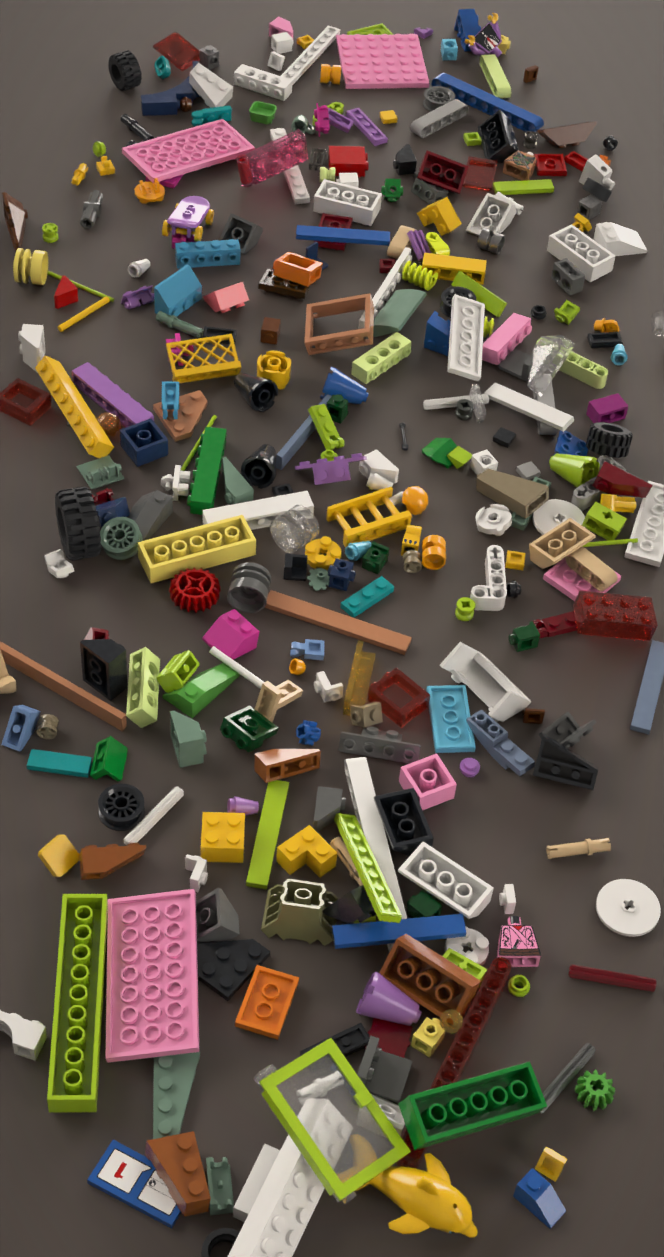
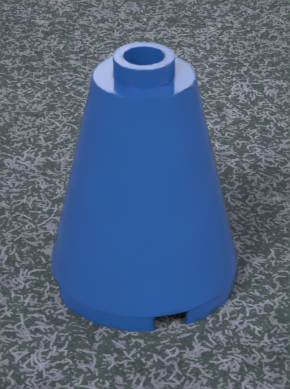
M331 366L330 370L333 372L332 374L328 373L322 392L325 394L324 396L320 395V399H324L326 395L339 394L348 400V403L361 404L366 402L369 394L366 392L367 388Z

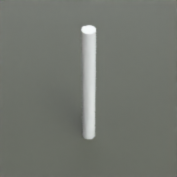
M213 646L209 653L261 689L264 681Z

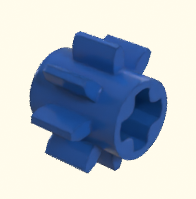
M303 720V724L298 725L296 736L300 738L299 743L313 746L314 742L319 740L321 729L316 727L317 722Z

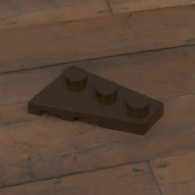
M270 269L266 270L258 285V289L266 292L289 295L297 299H305L309 292V286L307 287L274 276Z

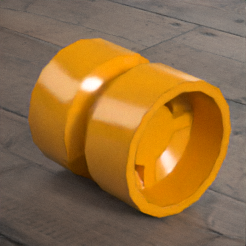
M321 64L320 83L328 84L331 82L332 84L340 85L341 65L330 67L329 64Z
M430 535L423 539L422 564L425 568L437 570L444 567L446 563V541L443 537Z

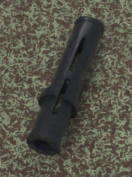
M128 114L121 116L120 121L144 141L154 139Z

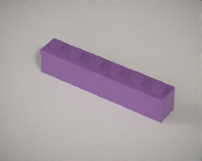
M89 362L72 370V382L76 384L78 389L124 427L132 426L150 418L154 421V416L150 411L142 407L139 402H136L128 393H125L117 384H114Z

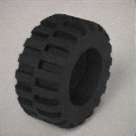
M82 486L59 490L55 494V508L59 535L65 556L71 561L98 556L101 552L100 526L90 489Z

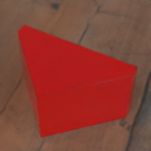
M64 275L54 294L56 309L78 301V288Z

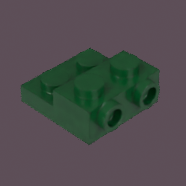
M247 706L224 717L220 727V731L225 738L232 739L236 742L239 749H244L247 752L261 747L263 741L277 734L279 729L251 706Z

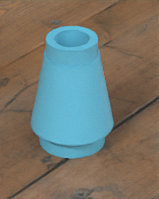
M617 344L611 355V361L615 365H623L627 361V354L622 344Z
M368 540L349 543L345 548L347 558L354 561L360 559L371 547V542Z

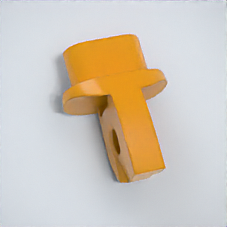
M603 318L602 320L595 321L594 330L601 331V333L620 331L615 320Z

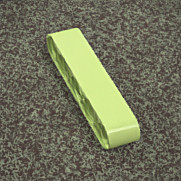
M481 55L480 66L493 95L501 99L510 98L511 87L496 55Z
M542 338L537 340L535 350L539 346L545 348L544 356L546 358L544 363L596 389L605 387L608 370L605 367L548 339Z

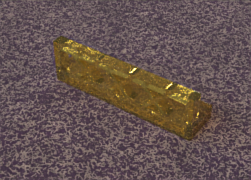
M358 640L344 699L343 715H351L350 706H363L366 703L376 654L363 651L364 641Z

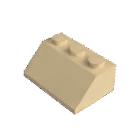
M569 518L529 544L530 560L542 569L547 568L593 540L595 534Z

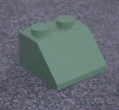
M170 711L171 739L179 767L204 763V755L207 754L204 743L207 742L205 730H201L199 722L176 711Z

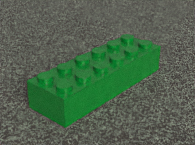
M530 1061L412 1094L398 1104L414 1150L532 1116L547 1107Z

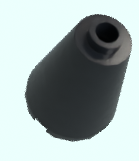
M244 372L239 373L234 379L235 387L253 410L264 412L274 405L275 401L273 400L275 396H278V387L272 380Z
M269 444L260 446L242 463L241 475L250 486L254 485L262 489L273 483L276 477V451L273 446Z

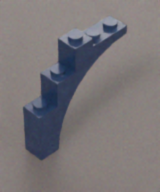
M193 61V68L199 63L198 61ZM190 75L181 84L172 89L141 95L142 116L177 115V109H180V101L183 97L191 99L193 106V100H196V97H201V95L199 96L189 83Z

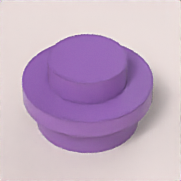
M465 758L460 763V770L464 776L474 777L480 770V764L476 759Z

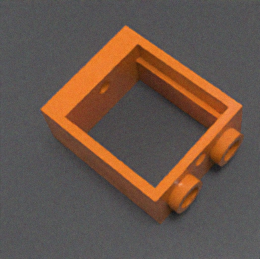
M287 252L274 261L273 275L308 287L320 278L323 263Z

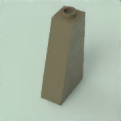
M486 469L476 478L478 492L506 506L509 510L525 519L549 500V486L492 469Z

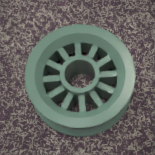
M128 517L113 518L106 522L100 531L101 545L108 556L117 560H124L134 556L138 552V542L143 541L137 523Z

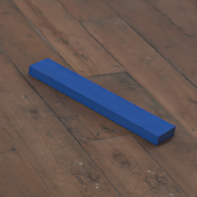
M297 225L296 239L389 246L390 232Z
M463 914L401 919L400 923L377 921L332 926L335 949L393 944L397 938L408 934L417 941L466 937L467 933Z

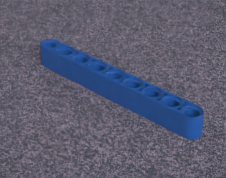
M441 73L432 80V87L443 86L449 88L455 93V99L492 116L498 110H501L511 120L512 126L529 134L536 133L544 125V121L540 116L451 75Z

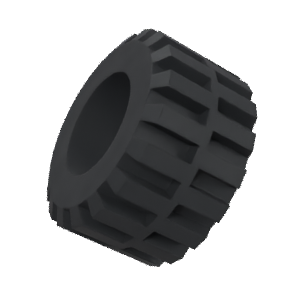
M126 50L109 57V73L113 83L120 91H125L141 84L140 65L131 51Z
M592 423L586 447L599 455H607L612 458L626 457L629 453L633 433L622 426L612 423Z

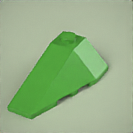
M221 663L190 677L182 688L169 693L166 692L163 695V699L193 719L234 682L240 674L225 663Z

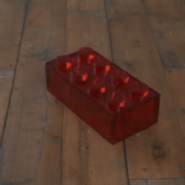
M579 591L573 604L578 634L650 641L658 626L651 597Z

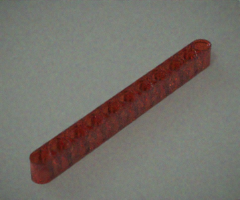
M497 957L492 961L430 1089L460 1081L508 982L512 967L508 959ZM470 1023H476L478 1026H473ZM461 1041H467L469 1044L465 1045ZM456 1059L461 1063H454L452 1060ZM443 1078H448L452 1082H445ZM408 1133L404 1142L411 1152L406 1156L412 1157L414 1161H406L403 1157L397 1161L398 1167L418 1169L428 1147L414 1150Z

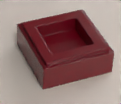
M380 259L379 273H389L395 264V259Z

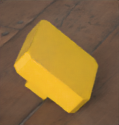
M63 834L57 835L38 852L39 858L53 877L63 876L79 861V853L66 835Z

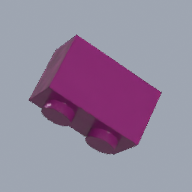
M617 393L589 401L586 414L593 423H612L626 418L628 405Z

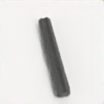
M586 1043L542 1093L547 1107L541 1110L540 1113H544L591 1059L596 1051L594 1046Z

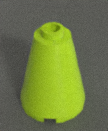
M557 453L549 460L550 469L575 487H579L596 477L600 471V463L596 461L598 459L595 457Z

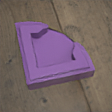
M418 27L414 29V34H418L419 37L424 39L432 35L433 30L430 28L420 29Z

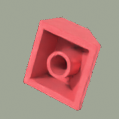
M243 282L203 296V299L215 313L221 311L222 314L231 311L230 307L235 306L237 309L245 306L244 302L249 301Z

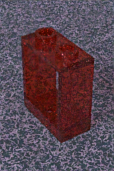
M19 378L0 392V411L29 426L35 423L52 407L50 393ZM20 393L34 400V402L25 408L11 400Z
M396 667L391 672L385 673L379 681L373 682L369 686L368 701L370 703L380 702L382 713L402 728L429 707L430 694ZM394 683L414 698L402 708L382 694L383 691Z

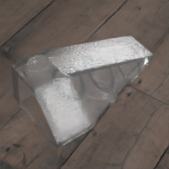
M563 335L541 336L533 348L532 366L529 372L527 387L542 396L576 344Z

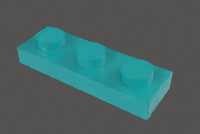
M380 576L342 601L340 608L355 618L394 592V586L383 576Z

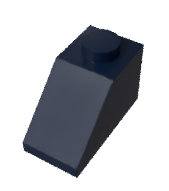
M126 497L96 506L98 523L101 529L106 522L113 518L128 517L130 515Z

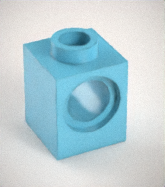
M442 39V59L457 60L458 46L456 39Z

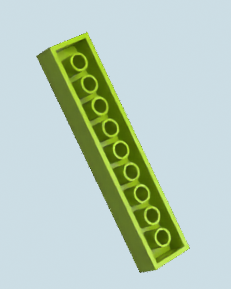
M63 894L47 1093L49 1113L97 1112L108 921L107 894Z

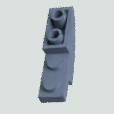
M483 710L466 719L472 732L483 747L505 770L511 768L517 775L521 776L535 767V761L508 738V732Z

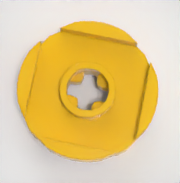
M327 536L309 542L305 546V555L308 556L307 564L314 569L319 567L329 570V566L334 564L335 559H341L340 546Z

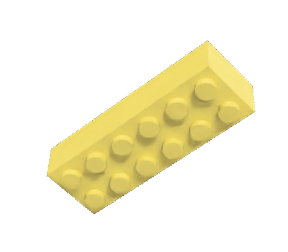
M243 515L138 542V558L150 583L173 578L174 575L179 574V571L185 572L186 568L192 570L194 567L196 570L200 568L206 569L256 555V538Z

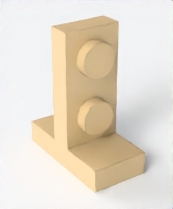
M290 680L276 687L269 681H266L262 684L255 710L273 723L276 711L301 697L303 690Z

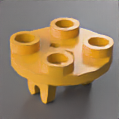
M154 178V183L140 180L134 189L135 196L140 199V203L160 202L164 199L165 189L159 184L158 178Z

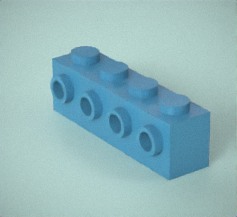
M239 240L175 243L177 268H183L187 264L191 268L240 265Z

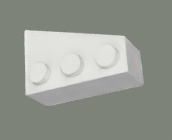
M200 63L190 71L189 83L210 108L225 106L232 98L233 86Z

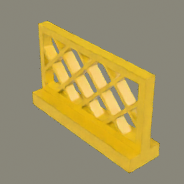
M232 334L166 343L173 382H179L180 384L238 375L241 371V363L238 360ZM222 340H229L230 345L228 348L220 345V342ZM210 342L215 346L210 351L203 347L205 343ZM195 345L198 349L193 353L187 347ZM178 347L182 351L177 356L172 353L171 348ZM217 347L224 351L221 357L213 353ZM200 350L208 354L205 360L197 355ZM184 352L192 356L188 362L180 358ZM228 353L234 358V361L227 362L223 358ZM210 356H212L215 359H217L218 362L216 364H210L209 362H207V360ZM195 358L202 364L198 367H195L190 363ZM177 361H180L185 367L176 370L175 364Z

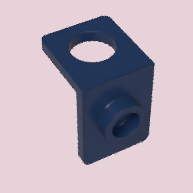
M314 242L306 247L305 257L322 262V270L326 269L328 264L317 257L318 242Z

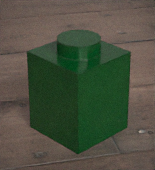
M422 890L419 894L411 896L408 900L406 915L410 918L440 916L442 905Z

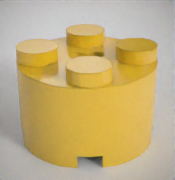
M268 351L263 356L261 354L257 359V376L272 380L278 389H284L290 381L291 359L287 358L285 353L280 351Z

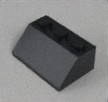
M112 639L82 640L80 642L83 681L112 701L128 688L126 649L123 645L117 644Z
M414 788L374 796V802L393 850L411 856L422 842L432 847L434 838Z

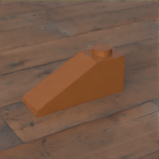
M271 749L255 754L254 771L265 783L319 769L321 751L319 749Z

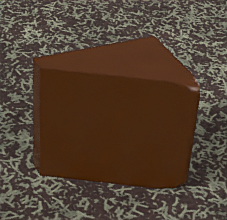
M525 708L522 712L523 723L542 724L545 709Z

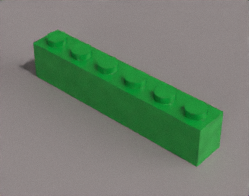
M206 427L204 434L201 433L200 444L202 446L199 445L198 447L199 458H196L195 468L197 470H193L194 483L191 482L190 493L192 495H188L187 506H190V514L203 515V510L214 507L226 446L227 429Z

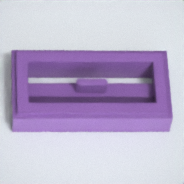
M329 108V119L324 120H329V124L348 133L354 121Z
M409 231L407 235L418 261H423L424 253H431L423 231Z

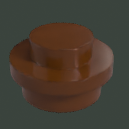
M183 97L180 101V108L183 112L190 111L192 108V101L188 97Z

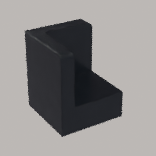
M285 553L284 580L306 581L307 555Z

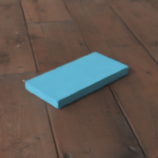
M466 685L427 686L426 693L435 753L475 752L474 734L466 722V719L470 717Z

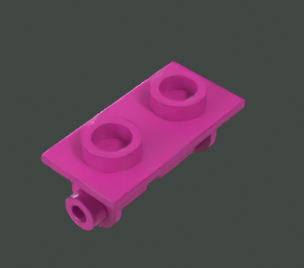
M316 103L317 109H314V116L318 119V122H315V130L319 132L320 137V132L327 134L330 131L329 120H324L329 119V108L326 105L318 107V103Z

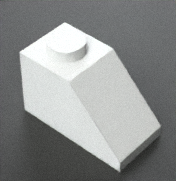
M377 449L365 455L367 460L360 461L359 471L367 478H369L370 473H377L394 484L398 482L399 469Z

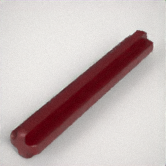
M573 964L570 965L568 973L570 978L651 992L655 991L657 983L656 979Z

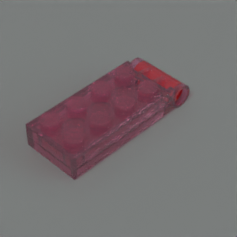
M298 129L247 154L238 156L236 160L241 185L243 187H250L253 183L256 185L309 160L305 134Z

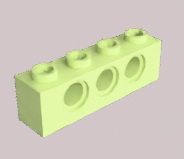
M398 332L394 333L352 362L351 375L365 384L369 383L403 358L408 357L411 353L412 341Z
M146 647L131 653L129 663L126 716L140 728L156 722L158 715L159 682L156 680V677L160 674V659Z

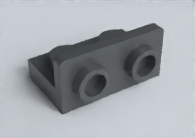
M417 177L411 189L412 193L429 204L434 203L436 198H445L448 194L443 188L417 179Z

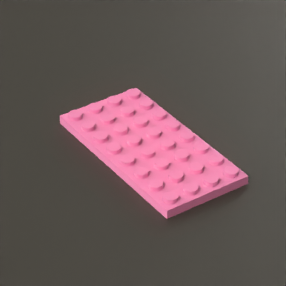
M224 119L122 148V154L152 183H154V178H158V182L255 153V147Z
M195 889L108 899L105 1058L107 1063L199 1052Z

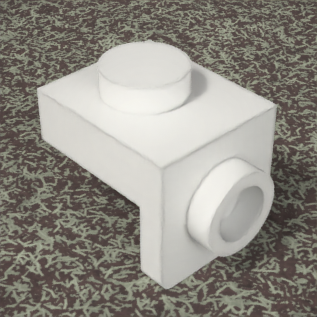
M61 549L44 556L49 573L56 578H65L69 573L74 572L73 565L65 560Z
M324 671L317 673L314 688L317 693H320L324 703L336 701L343 697L342 683L331 685Z
M187 854L185 857V869L193 871L190 877V889H195V892H199L201 885H205L207 881V860L200 856Z

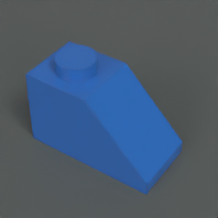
M533 1168L517 1184L513 1197L549 1229L566 1213V1209L552 1185Z

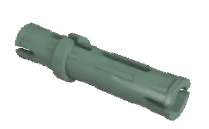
M159 311L156 315V321L168 325L169 328H176L196 338H201L204 330L202 328L182 321L175 315L171 316L162 311Z

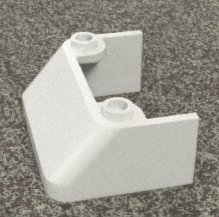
M459 642L440 664L442 668L452 673L451 678L455 682L466 684L489 707L488 710L490 712L488 714L496 722L499 720L504 722L527 708L531 703V700L487 657L462 642Z

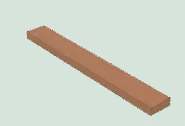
M270 590L264 607L403 655L406 654L412 641V637Z
M0 642V651L6 664L115 728L123 731L127 727L125 713Z

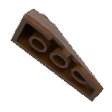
M3 192L4 218L16 253L17 249L22 247L28 213L27 209L23 208L21 202Z

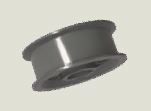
M443 86L429 87L424 92L423 106L431 112L454 100L455 93Z

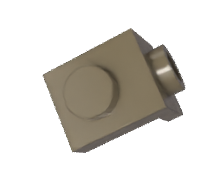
M373 702L363 706H350L352 725L365 728L383 722L380 702Z

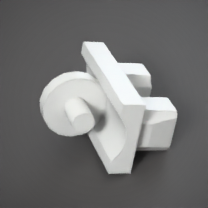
M175 465L174 477L171 474L162 477L161 486L166 490H173V501H178L179 495L188 496L189 484L182 483H190V471H181V465Z

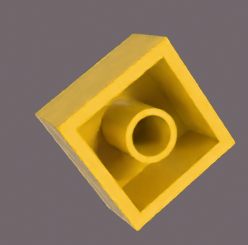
M203 812L201 858L207 860V862L243 863L245 813Z

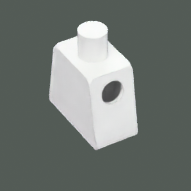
M595 154L587 160L579 180L581 184L584 185L589 177L609 190L615 185V182L610 179L612 169L598 155Z

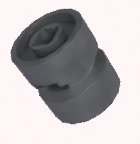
M484 228L479 235L477 247L483 250L489 249L490 252L498 255L504 246L505 235L497 232L494 234L492 230Z

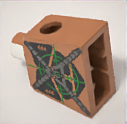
M517 151L505 159L503 173L522 181L530 180L535 170L537 158L532 152L524 153Z

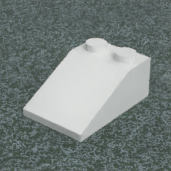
M487 193L466 228V232L479 236L481 231L486 228L492 230L494 234L496 232L501 234L510 225L516 214L514 202Z
M612 222L596 224L594 241L615 256L647 253V249L636 231Z

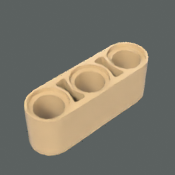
M401 225L389 244L387 256L398 259L405 247H411L407 233L417 229Z
M580 547L566 557L567 565L599 591L606 590L618 580L617 574L613 569L584 547Z

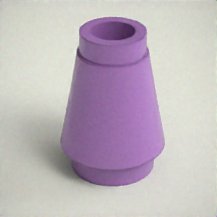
M236 796L228 799L227 813L258 814V801Z

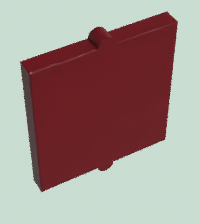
M374 1018L371 1030H368L367 1034L369 1037L380 1038L378 1047L382 1048L381 1051L404 1058L407 1047H410L411 1044L409 1039L413 1027Z

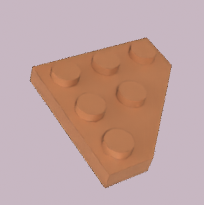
M200 390L179 396L178 419L173 417L174 410L167 409V419H163L162 402L153 404V410L176 442L192 436L194 427L197 426L202 417L203 410L207 407V399Z

